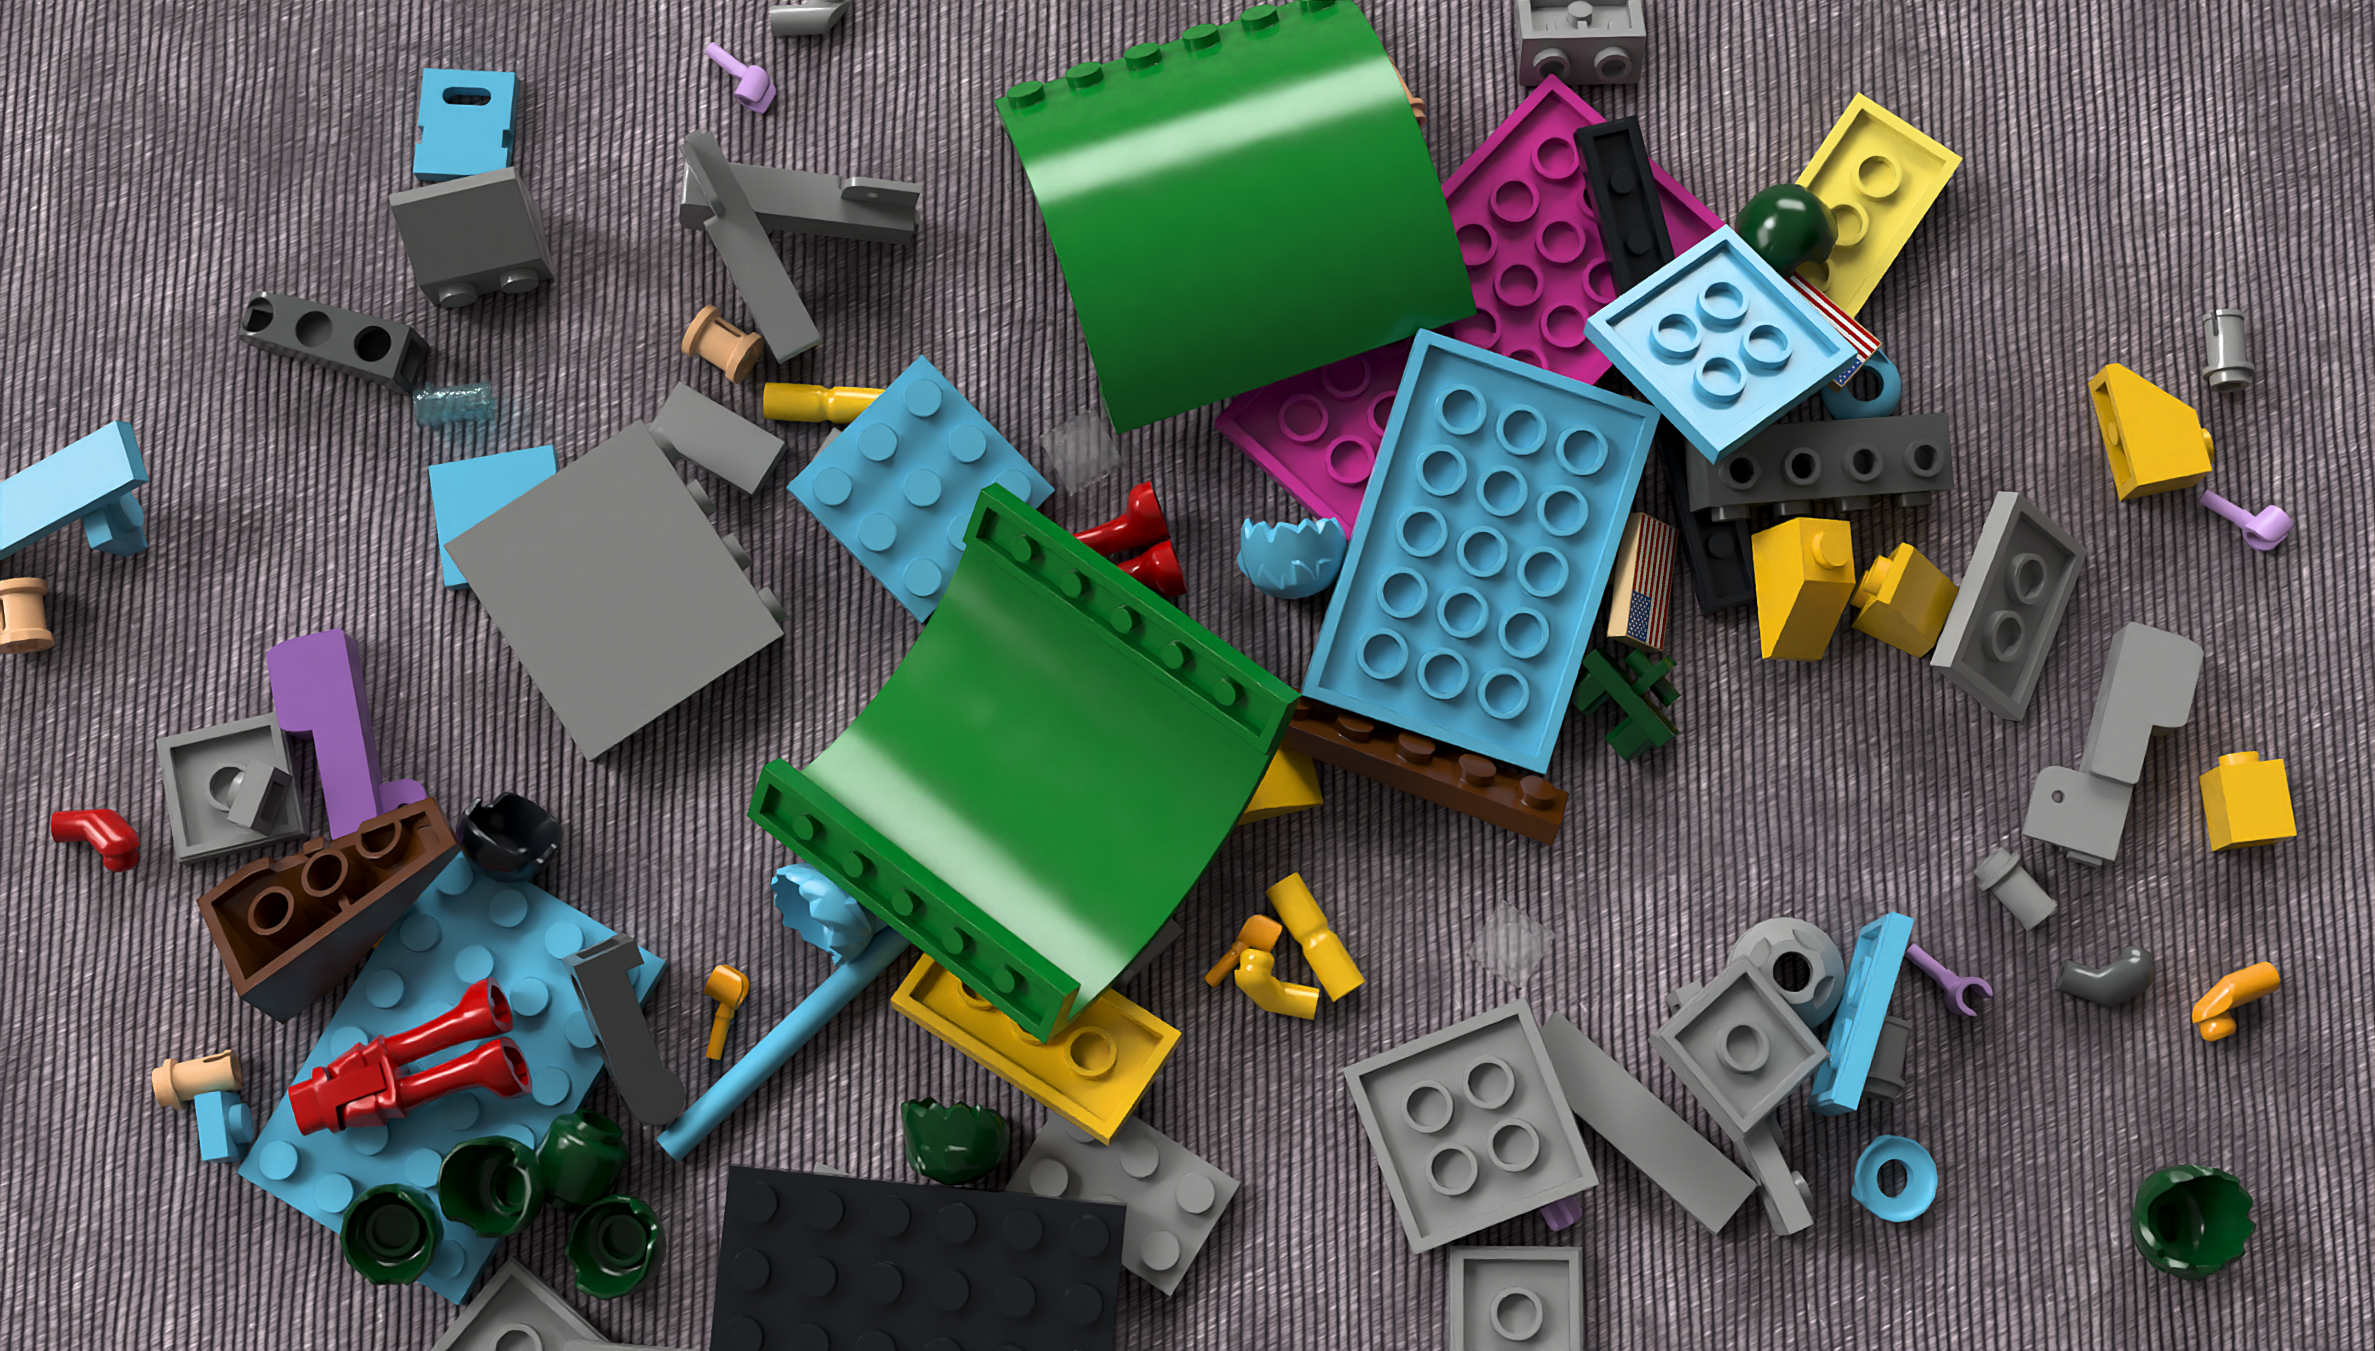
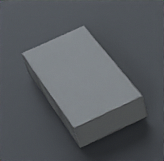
M680 381L648 429L651 432L661 425L683 459L753 499L757 498L788 448L785 441Z

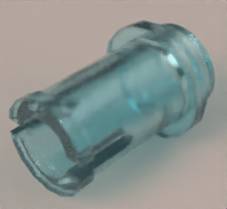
M486 380L482 383L435 387L433 381L426 382L423 389H414L413 405L418 427L430 426L431 431L434 432L439 431L441 424L479 420L494 421L496 411L495 400L490 396V394H493L491 381Z

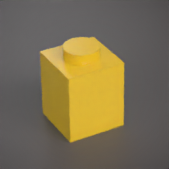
M2258 751L2228 754L2218 758L2220 766L2199 776L2212 852L2275 845L2297 836L2283 759L2260 761Z

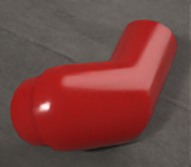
M103 808L55 811L51 817V834L55 843L89 841L97 852L103 855V865L112 872H125L133 869L138 864L140 859L139 852L136 849L140 845L138 834L118 812Z

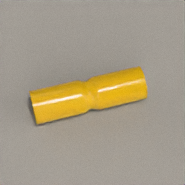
M766 382L763 396L764 419L817 423L829 420L836 424H851L886 389L844 386L828 389L821 385Z
M1298 872L1282 879L1265 891V894L1293 939L1302 945L1305 958L1333 1003L1366 983L1338 936L1329 929L1327 918Z

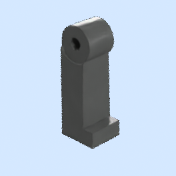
M263 291L252 292L237 334L240 340L262 351L282 357L295 358L381 384L389 391L411 398L429 348V344L410 325L282 293L277 295Z
M621 932L562 958V961L619 1101L627 1112L634 1115L642 1123L659 1126L669 1123L678 1116L684 1105L685 1090L678 1076L666 1069L662 1064L626 972L644 964L636 940Z

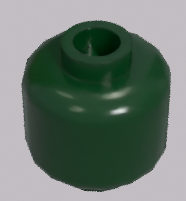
M583 1108L578 1109L575 1114L560 1115L553 1120L535 1152L548 1181L544 1196L545 1202L559 1210L572 1212L576 1206L587 1207L596 1200L609 1195L629 1157L628 1149L621 1139L624 1133L617 1123L598 1112Z

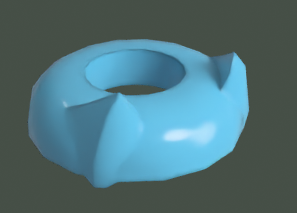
M1880 348L1861 368L1872 372L1879 380L1880 393L1875 400L1865 402L1855 399L1849 393L1847 384L1838 394L1827 385L1820 389L1826 409L1836 420L1889 417L1895 411L1901 398L1902 381L1896 366Z
M1889 1134L1878 1136L1872 1141L1871 1145L1866 1147L1857 1160L1854 1173L1855 1184L1852 1186L1851 1194L1878 1218L1892 1222L1913 1220L1924 1213L1935 1198L1938 1185L1936 1165L1928 1150L1915 1140ZM1894 1159L1905 1168L1907 1183L1902 1193L1896 1197L1889 1198L1878 1187L1877 1173L1883 1163Z

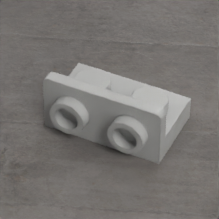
M1515 0V17L1520 48L1518 81L1521 86H1539L1551 73L1565 85L1635 84L1641 80L1646 43V30L1641 0Z

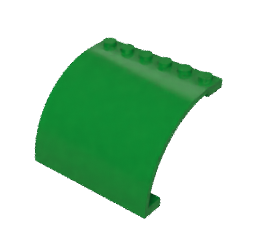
M1296 0L1278 7L1271 4L1254 6L1242 12L1239 20L1220 26L1212 23L1200 24L1184 31L1181 39L1160 46L1153 42L1139 44L1125 51L1123 58L1102 65L1099 62L1081 63L1067 70L1065 77L1044 84L1040 81L1023 82L1010 88L1007 91V96L994 100L1000 122L1010 142H1013L1045 222L1101 386L1098 388L1101 400L1116 435L1416 335L1420 328L1431 330L1477 314L1470 281L1452 218L1420 127L1384 47L1365 15L1352 0Z
M996 482L981 489L962 540L967 545L959 565L932 617L897 670L853 723L803 770L799 772L782 758L764 765L746 816L1034 1037L1046 1044L1078 1019L1115 984L1154 941L1197 886L1234 831L1255 795L1277 752L1302 695Z

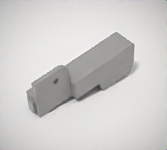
M698 129L684 136L687 142L680 145L679 149L715 215L704 221L703 224L776 361L781 364L823 342L712 131L701 134Z
M685 160L679 222L686 229L707 231L703 222L715 215ZM728 162L767 236L774 229L909 245L912 234H917L921 210H916L915 207L920 196L921 184L867 177H850L844 180L841 189L842 177L838 175Z
M2130 622L2114 633L2079 772L2061 766H2050L2037 775L2021 836L2058 846V852L2066 854L2065 859L2095 868L2101 865L2106 866L2115 861L2133 787L2139 781L2150 736L2168 735L2184 726L2188 721L2204 656V651L2198 644L2181 635L2137 622ZM2053 792H2058L2062 795L2061 803L2053 801Z

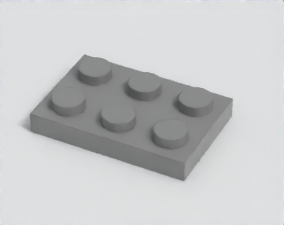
M1998 491L1989 516L1984 523L1966 574L1961 581L1957 597L1943 632L1938 639L1930 666L2001 719L2022 722L2088 550L2020 493Z
M1053 1111L1004 1190L1127 1203L1121 1265L1167 1295L1172 1296L1241 1183L1133 1114H1131L1108 1147Z

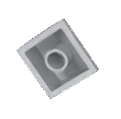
M514 166L389 195L391 209L418 286L433 305L441 304L444 307H462L475 302L478 299V295L498 290H502L505 293L527 292L536 288L539 285V281L555 278L541 210Z

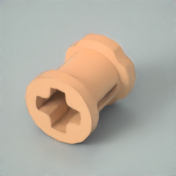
M709 304L691 322L682 340L681 350L689 357H694L698 354L726 372L725 377L734 384H739L748 376L758 361L764 348L765 339L755 332L748 335L722 319L720 309Z
M25 577L0 581V653L23 654L49 649L55 645L54 634L48 631L46 627L43 597L49 593L48 581L40 578Z

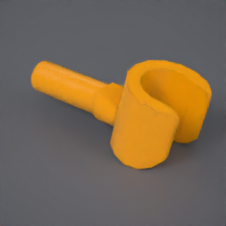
M1264 914L1250 917L1241 929L1237 940L1231 945L1230 950L1203 978L1213 988H1216L1240 963V955L1246 949L1251 947L1255 950L1271 953L1283 932V925Z
M727 964L719 965L713 970L704 988L706 995L720 1002L715 1013V1020L705 1054L706 1057L721 1060L731 1019H733L735 1011L741 1006L750 990V982L747 976Z

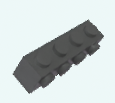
M1948 413L1771 424L1715 465L1685 436L1683 437L1690 512L1711 511L1712 522L1750 519V508L1772 507L1773 518L1812 514L1811 504L1833 502L1834 513L1862 512L1872 510V500L1893 498L1894 509L1927 507L1933 505L1932 495L1955 489Z

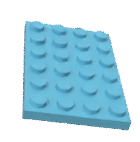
M1420 328L1416 333L1300 694L1343 710L1546 775L1661 412L1655 406Z
M460 851L386 932L290 1086L311 1079L313 1068L318 1066L327 1067L328 1064L358 1042L367 1046L380 1034L389 1037L409 1031L438 1018L455 1008L471 985L480 980L493 977L500 984L507 997L513 1017V1029L497 1037L467 1041L449 1047L407 1065L410 1068L411 1075L467 1054L485 1043L501 1037H507L519 1046L526 1059L532 1079L531 1094L517 1099L503 1100L487 1088H474L442 1097L413 1110L408 1118L388 1119L385 1126L347 1127L345 1131L333 1134L326 1128L303 1136L298 1129L287 1090L236 1173L339 1235L345 1211L363 1191L377 1185L394 1183L413 1186L421 1190L439 1207L445 1232L439 1257L416 1281L456 1305H465L506 1236L501 1238H480L476 1236V1231L469 1226L446 1219L442 1213L436 1189L441 1161L457 1143L494 1135L514 1138L536 1152L551 1123L557 1116L575 1114L578 1109L584 1107L604 1074L606 1067L562 958L615 936L618 933L528 881L502 883L478 873L470 867ZM638 946L644 964L626 972L642 1010L669 963Z

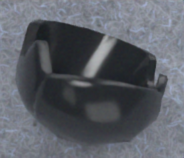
M511 792L501 793L494 801L485 806H481L483 801L481 797L475 798L463 811L456 824V837L462 847L461 852L470 867L478 873L502 883L525 882L541 874L559 849L563 837V832L554 817L535 802Z

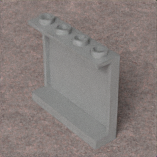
M641 419L443 545L588 762H594L615 748L614 746L769 644L783 638L785 634L778 624L788 618L769 587L765 586L756 592L743 573V570L753 563L731 532L721 539L707 519V517L717 512V509L697 479L685 486L671 465L682 457L661 425L649 432Z

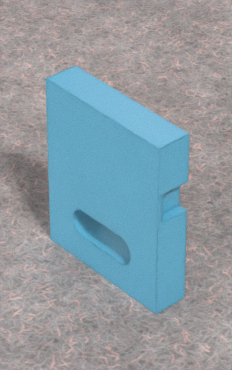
M424 68L418 127L422 131L421 144L416 143L413 173L418 180L451 181L511 167L520 82L515 72ZM453 95L491 97L490 102L483 106L448 104L449 98Z

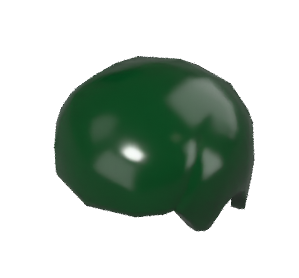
M1776 184L1763 189L1739 212L1734 223L1735 233L1781 277L1786 278L1793 277L1795 269L1804 262L1824 263L1830 257L1839 236L1836 215L1815 194L1800 184Z
M494 1135L457 1143L441 1161L436 1189L442 1213L447 1220L469 1226L476 1231L477 1237L501 1238L527 1230L541 1212L548 1181L535 1152L530 1147L514 1138Z
M394 1183L377 1185L358 1195L357 1199L350 1204L344 1213L339 1240L348 1264L368 1279L372 1285L405 1284V1286H408L418 1280L439 1257L445 1230L439 1207L426 1193L413 1186Z
M613 1194L596 1200L585 1207L573 1219L568 1238L569 1244L564 1250V1256L570 1261L577 1276L576 1288L582 1293L606 1301L635 1294L659 1274L665 1261L667 1241L664 1228L658 1216L645 1201L639 1200L634 1196Z

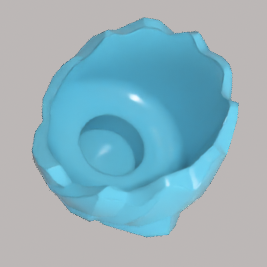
M1335 517L1331 519L1322 518L1316 523L1306 518L1298 526L1278 522L1274 529L1265 521L1254 525L1252 519L1248 518L1245 519L1241 528V550L1236 559L1240 570L1266 595L1282 599H1299L1314 595L1328 588L1337 580L1347 549V540L1343 527Z
M807 862L777 869L776 876L772 878L771 889L776 892L774 895V905L784 915L783 925L799 930L802 940L829 954H833L832 959L836 967L846 965L857 958L870 943L873 935L887 926L886 922Z

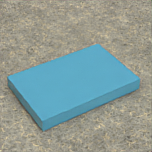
M1892 911L1860 929L1845 978L1844 991L1836 1007L1824 1046L1832 1056L1817 1069L1806 1105L1809 1106L1808 1110L1827 1117L1857 1110L1915 919Z

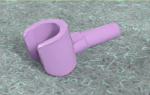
M710 43L706 48V55L724 68L736 80L740 81L733 94L734 98L748 109L764 114L777 91L774 84L770 82L766 71L755 65L747 67L717 43Z
M2208 489L2199 501L2200 504L2241 528L2244 539L2256 551L2265 552L2272 550L2288 536V532L2293 528L2291 518L2280 508L2269 505L2255 517L2246 509H2241Z
M1915 943L1904 953L1905 957L1934 979L1936 984L1944 990L1943 999L1946 1007L1957 1015L1977 1016L1972 1009L1966 1007L1963 1003L1962 993L1967 986H1970L1976 994L1983 998L1993 997L1992 988L1986 981L1976 977H1958L1951 970L1944 968Z

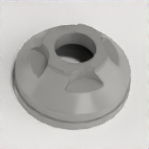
M1787 917L1767 919L1753 925L1741 934L1732 946L1726 961V967L1737 957L1746 954L1810 1030L1827 1020L1838 1006L1844 991L1845 982L1843 960L1834 942L1817 926L1801 919ZM1782 954H1796L1807 962L1810 968V979L1803 990L1790 992L1784 990L1776 983L1773 977V966Z

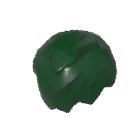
M929 1096L920 1102L910 1099L900 1105L903 1133L906 1141L905 1154L911 1169L921 1176L947 1186L973 1184L993 1172L1000 1162L1005 1159L1011 1144V1128L998 1111L992 1108L984 1109L981 1104L971 1108L963 1101L945 1108L933 1097Z
M2184 1164L2161 1169L2148 1176L2138 1187L2135 1206L2131 1218L2136 1247L2140 1254L2157 1270L2170 1273L2185 1281L2200 1282L2204 1277L2226 1269L2245 1255L2244 1243L2256 1230V1223L2247 1216V1213L2254 1205V1200L2240 1186V1179L2218 1168Z

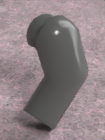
M2128 946L2122 949L2121 955L2116 958L2114 963L2102 970L2065 959L2058 971L2055 988L2056 990L2103 1006H2116L2150 987L2156 974L2155 967L2153 966V957L2148 950L2142 947Z

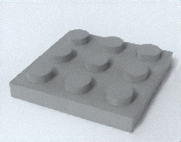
M1522 997L1342 1068L1414 1255L1601 1183L1527 997Z

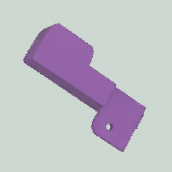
M337 628L283 641L267 652L266 660L278 726L298 739L314 740L332 840L356 832L363 821L399 809L403 805H410L428 798L424 786L413 779H401L383 784L358 646L355 639Z

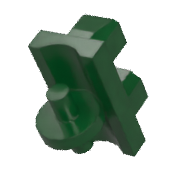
M1604 647L1599 650L1596 648L1581 661L1586 668L1576 678L1570 696L1571 702L1588 718L1612 697L1629 716L1607 734L1605 738L1626 762L1645 753L1655 745L1658 748L1665 746L1680 731L1646 693L1651 690L1666 708L1675 702L1681 695L1665 677L1677 666V663L1670 655H1667L1654 666L1641 650L1637 648L1624 660L1640 678L1635 682Z

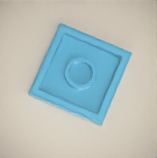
M553 444L428 466L444 584L449 591L471 587L443 545L560 471L557 449Z

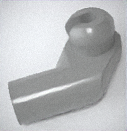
M808 0L805 4L770 6L772 36L818 35L827 33L848 10L852 0Z

